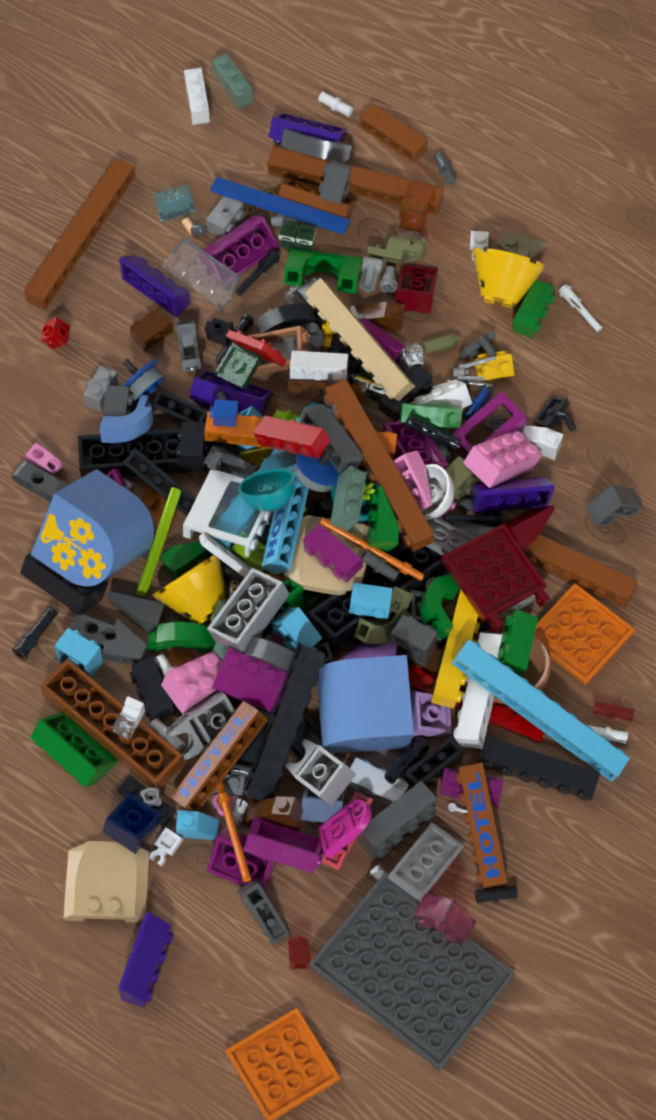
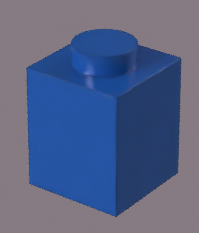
M215 399L214 406L210 407V418H213V425L236 427L238 401Z

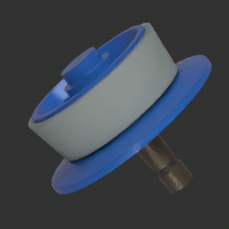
M128 358L122 362L133 375L123 386L129 387L130 394H133L134 403L139 402L141 395L151 396L165 379V375L156 368L159 359L152 360L140 370L131 364Z
M327 447L320 458L296 454V475L307 488L324 492L332 489L333 485H337L338 476L341 473H338L329 461L333 453L331 447Z

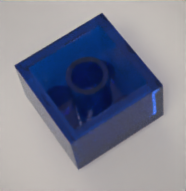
M128 793L107 817L103 833L136 854L158 828L162 814Z

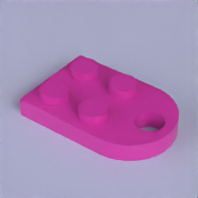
M360 799L351 801L318 828L324 854L327 857L331 858L336 853H339L342 848L353 841L367 827L372 814L371 807Z

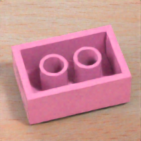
M213 651L166 672L161 686L182 714L217 692L212 687L222 661Z

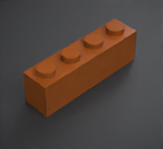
M372 104L360 116V128L412 163H415L427 151L428 140L424 135L418 134L409 125L403 124L397 117L385 112L382 107Z

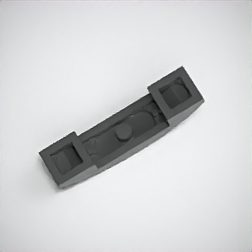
M284 129L281 141L282 147L306 155L349 163L352 150V145L338 141L332 142L289 129Z

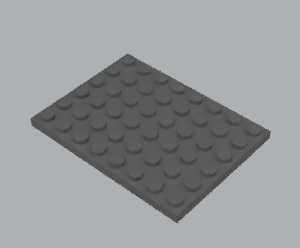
M384 872L308 967L440 1072L509 984L515 973L424 901H418L388 879L389 874Z

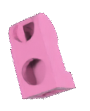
M37 443L25 454V461L53 477L63 466L53 454Z

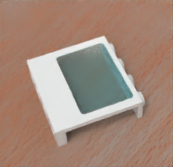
M210 470L183 524V537L191 539L194 531L204 532L207 535L245 546V556L249 557L251 551L256 549L257 538L262 536L265 527L264 523L269 521L271 510L259 511L244 502L238 491V486L244 478L218 470Z

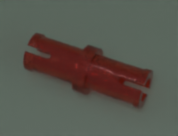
M595 701L593 714L610 716V719L620 718L632 721L634 709L620 707L615 703L610 705Z

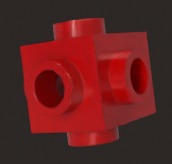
M57 317L45 322L41 341L53 349L66 345L70 325Z

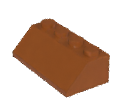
M292 178L281 184L278 197L346 219H350L357 204V200L347 197L340 204L320 198L321 192L318 191L319 187Z

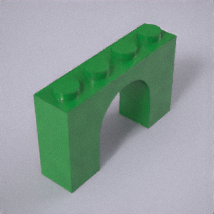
M291 248L284 267L283 284L301 286L307 274L325 272L338 277L337 291L355 294L361 276L363 258Z

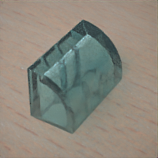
M187 185L153 195L154 205L161 222L195 212Z

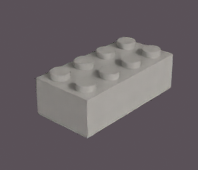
M252 568L207 630L214 641L245 654L252 636L257 638L260 636L290 594L283 582Z

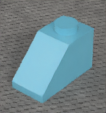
M178 810L176 832L179 837L217 839L219 819L198 811Z

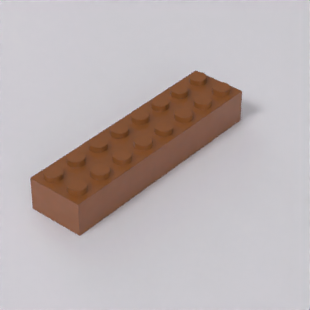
M69 659L40 685L43 696L151 788L157 787L160 790L184 765L183 755L143 721L140 720L138 724L127 722L122 717L124 705Z

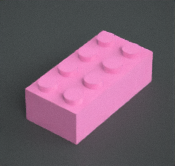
M515 430L473 446L463 463L491 488L533 471L543 454L521 432Z

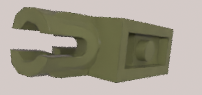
M390 236L386 250L379 245H375V247L368 246L367 254L369 257L381 258L386 262L405 265L406 258L423 260L426 255L427 244L416 240L414 243L411 238Z

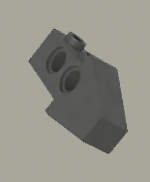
M81 614L77 615L71 627L72 631L77 630L87 640H94L100 645L104 661L131 665L145 660L147 657V645L118 619L115 625H112L109 621H100L92 615ZM91 630H97L96 633H89ZM109 636H115L113 640L107 639Z

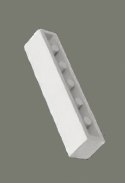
M480 633L476 643L481 646L482 650L497 658L502 648V634ZM467 676V689L462 696L463 706L458 712L459 722L458 726L454 729V739H456L460 747L482 749L495 696Z

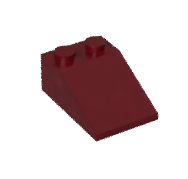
M409 264L402 265L395 303L405 304V311H416L421 314L431 313L438 268Z
M555 506L531 508L503 524L506 525L521 549L525 550L530 543L536 540L555 510Z

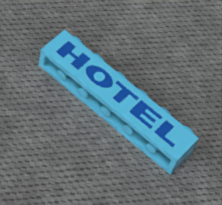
M297 463L284 468L293 472L295 488L290 500L281 508L274 510L261 565L262 568L274 575L291 569L309 488L303 485L296 475Z

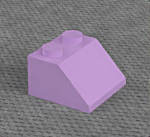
M414 692L410 695L413 738L427 739L452 734L450 708L431 703L433 694Z

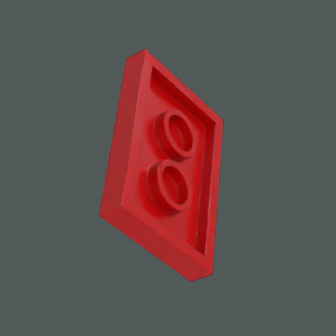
M229 330L226 335L227 338L248 354L282 367L287 361L281 356L282 353L279 350L270 348L271 344L263 339L259 341V339L252 335L247 337L245 333L239 330L237 332Z

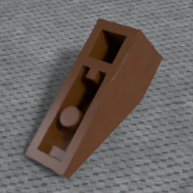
M379 302L350 307V310L358 319L365 317L379 328L402 331L405 304Z
M276 796L248 805L242 823L244 825H251L253 818L256 817L284 827H298L303 809L295 797Z

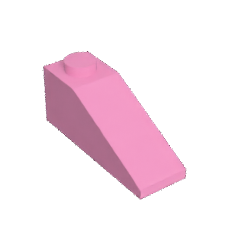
M418 450L403 454L395 459L393 463L420 510L423 511L432 505L426 466Z

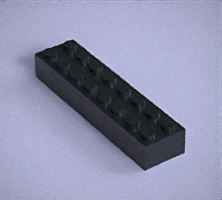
M182 428L151 430L138 438L120 443L101 442L100 434L78 436L81 478L96 469L107 475L114 468L119 470L122 477L137 476L123 464L135 448L164 473L206 471L211 469L205 463L203 465L181 464L180 457L176 455L177 445L180 446L181 440H178V430ZM206 441L204 462L213 446L230 452V444Z
M404 545L391 554V556L403 563L406 561L412 565V568L423 573L424 577L421 581L409 574L401 573L400 569L385 562L399 571L393 581H390L379 572L376 573L371 568L365 572L362 584L392 588V592L395 586L408 592L411 589L418 591L426 585L428 579L438 577L445 572L446 566L440 559L442 555L425 546L412 552L410 546ZM352 590L346 591L343 595H332L308 612V620L321 635V640L324 643L328 642L332 651L354 636L360 618L367 620L376 619L373 616L349 613Z

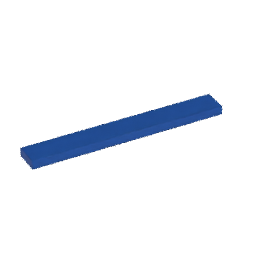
M217 177L211 185L210 191L339 234L344 235L350 226V219Z

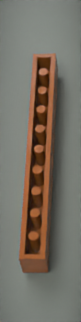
M273 146L267 162V172L320 186L321 181L324 182L325 178L323 174L324 167L332 160ZM346 164L353 167L349 179L352 181L349 194L438 216L443 201L444 188Z
M115 158L112 164L108 165L106 173L103 177L99 178L96 188L90 191L87 201L82 203L78 214L72 218L68 229L63 231L59 242L54 244L50 255L45 257L40 270L35 272L31 283L26 285L24 293L27 302L44 310L48 307L135 178L134 166Z
M344 379L326 387L325 396H323L327 406H331L334 418L337 422H340L341 427L363 454L360 465L362 468H366L370 483H374L376 488L382 486L399 525V531L401 530L405 545L407 547L410 546L412 552L434 543L435 534L347 380Z

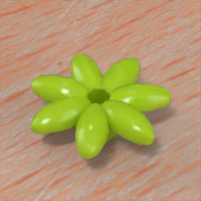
M373 483L368 486L365 484L362 501L364 499L369 500L370 494L376 491L372 489Z

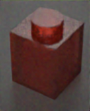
M296 936L288 940L290 970L308 969L310 964L309 938Z

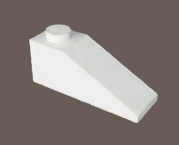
M527 425L518 431L543 454L542 456L553 460L556 459L562 446L563 434L548 428Z

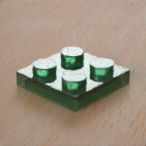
M232 342L214 375L245 390L263 357Z

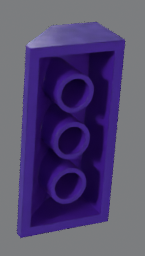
M279 113L272 117L268 138L273 139V142L281 143L284 129L302 132L304 135L343 143L347 129Z
M130 255L119 259L122 280L177 318L191 304L190 293L187 289L176 285L173 279L162 275L160 270L148 265L147 261L143 258L140 259L136 255Z
M204 370L194 377L189 399L194 400L197 404L214 406L215 399L219 400L217 393L224 391L227 400L238 401V414L253 406L264 416L274 391Z
M540 477L527 480L514 479L491 488L484 482H478L473 484L470 496L474 513L528 509L548 506L555 487L547 478Z
M149 912L145 913L118 988L121 1001L144 1008L146 1003L152 1000L154 990L151 989L153 984L159 980L160 971L158 970L160 964L165 963L167 957L166 947L171 945L174 937L171 925Z

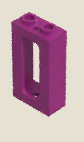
M502 391L451 434L461 440L457 450H462L465 453V458L473 448L465 439V436L500 405L512 417L484 442L515 430L520 431L528 424L527 416Z
M256 817L253 818L243 850L312 874L315 867L320 868L324 853L320 838Z

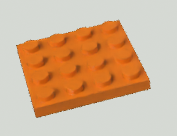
M574 583L537 623L534 636L544 644L550 659L586 686L635 633V629Z
M297 1008L225 1050L227 1057L266 1120L279 1118L341 1080Z

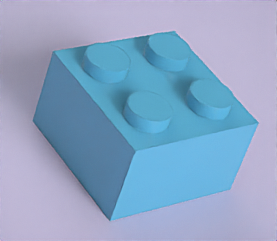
M286 607L269 622L272 626V632L277 637L280 636L284 641L283 646L293 652L296 651L299 642L313 647L322 639L321 635L299 607Z
M68 628L54 646L59 663L63 664L69 659L90 678H93L103 665L100 645L94 640H87L77 630L72 631Z

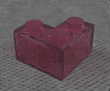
M424 894L413 914L420 920V925L428 929L434 927L445 934V938L453 943H456V941L465 943L476 924V921L455 900Z

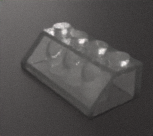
M185 237L162 264L168 274L220 311H223L234 297L240 280L239 275Z

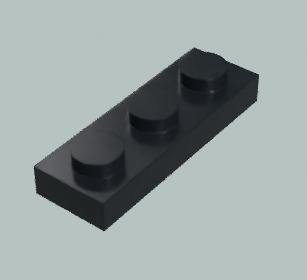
M129 775L117 789V793L161 827H164L176 814V810L163 800L160 806L154 805L148 809L142 806L143 798L140 796V793L147 788Z

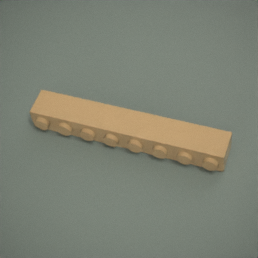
M320 278L305 292L308 297L307 302L313 308H318V315L324 321H329V328L335 334L337 332L340 334V341L346 347L348 345L351 347V354L357 360L359 358L362 360V367L368 373H373V380L379 386H384L386 389L384 393L390 399L395 398L400 401L415 387L326 281Z

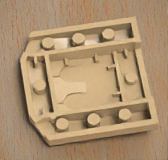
M309 515L302 517L292 566L290 570L284 572V578L293 580L302 586L303 590L333 595H343L346 591L352 590L353 583L362 584L367 567L364 561H362L363 568L346 583L342 579L338 580L328 567H322L315 556L311 557L304 551L303 539L320 523L322 518ZM356 523L348 530V532L369 543V538H367L369 527L367 525ZM325 528L361 557L365 551L363 548Z
M88 841L68 851L64 921L123 919L125 922L142 923L147 911L150 853L131 842Z

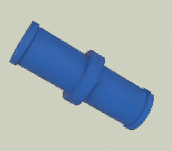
M483 387L477 398L472 400L471 407L465 414L467 420L486 405L488 399L492 396L490 389L485 395L488 388Z

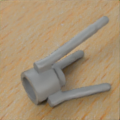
M496 356L467 364H459V368H454L453 371L454 380H459L469 385L493 388V384L470 381L485 380V377L470 376V370H466V368L495 360Z

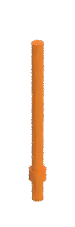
M325 518L321 519L320 525L364 550H369L375 556L383 558L389 564L400 569L401 573L409 574L420 581L423 579L424 574L412 568V565L406 561L403 563L379 548L370 547L368 542L331 525V521Z
M221 782L216 788L218 803L223 809L242 879L244 882H249L251 877L229 805L231 802L230 797L225 791L223 782Z

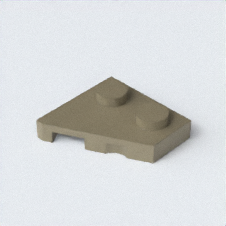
M509 232L497 242V246L502 251L528 257L530 262L547 249L545 242L513 232Z

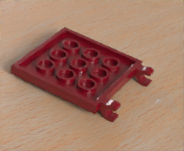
M505 524L461 545L440 558L483 622L488 620L494 633L504 625L498 616L499 613L535 595L539 607H543L550 600V597L544 591L547 587L546 583Z

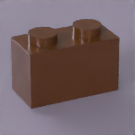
M160 308L149 312L145 318L134 322L130 327L131 338L144 352L173 333L172 322Z

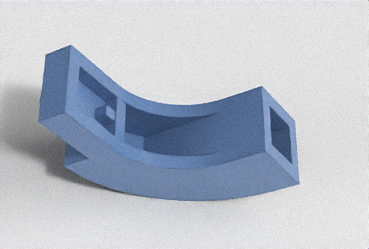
M141 395L137 408L128 415L119 417L103 416L99 427L101 442H126L146 433L153 424L152 403H149V396Z

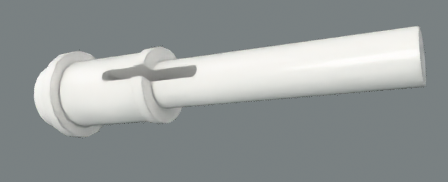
M567 284L562 286L559 290L560 296L564 297L572 308L575 307L596 332L601 331L603 327L580 303L581 299L572 291V287Z

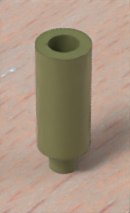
M448 334L422 342L424 352L427 355L454 347V343L460 342L459 335L452 336Z

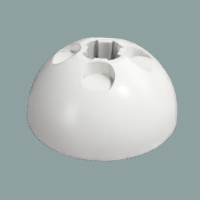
M435 464L425 465L432 505L421 511L426 520L435 519L443 515L450 508L455 494L451 476L445 469Z

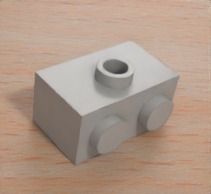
M223 196L206 218L207 230L220 237L232 231L236 223L244 217L243 203Z
M103 366L98 368L93 379H89L87 389L83 394L85 406L102 413L107 385H118L117 372Z

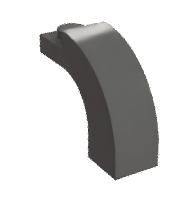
M194 320L176 322L183 372L201 370Z
M216 446L212 447L204 462L213 471L219 470L244 479L259 469L255 464Z
M253 636L245 652V655L285 672H288L295 652L281 645Z

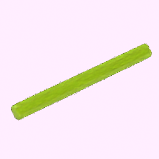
M172 487L136 591V595L145 598L147 596L181 494V490Z

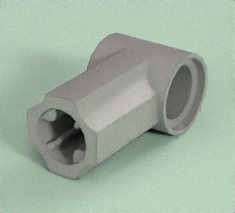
M369 256L364 257L363 273L360 281V289L364 290V292L371 293L375 291L378 275L381 274L383 259Z

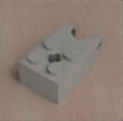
M217 691L184 713L165 733L169 737L187 733L189 741L181 752L183 760H186L206 751L235 713V710L227 696Z
M304 739L301 742L306 750L304 758L298 763L287 761L285 767L298 781L333 806L357 773L321 746Z

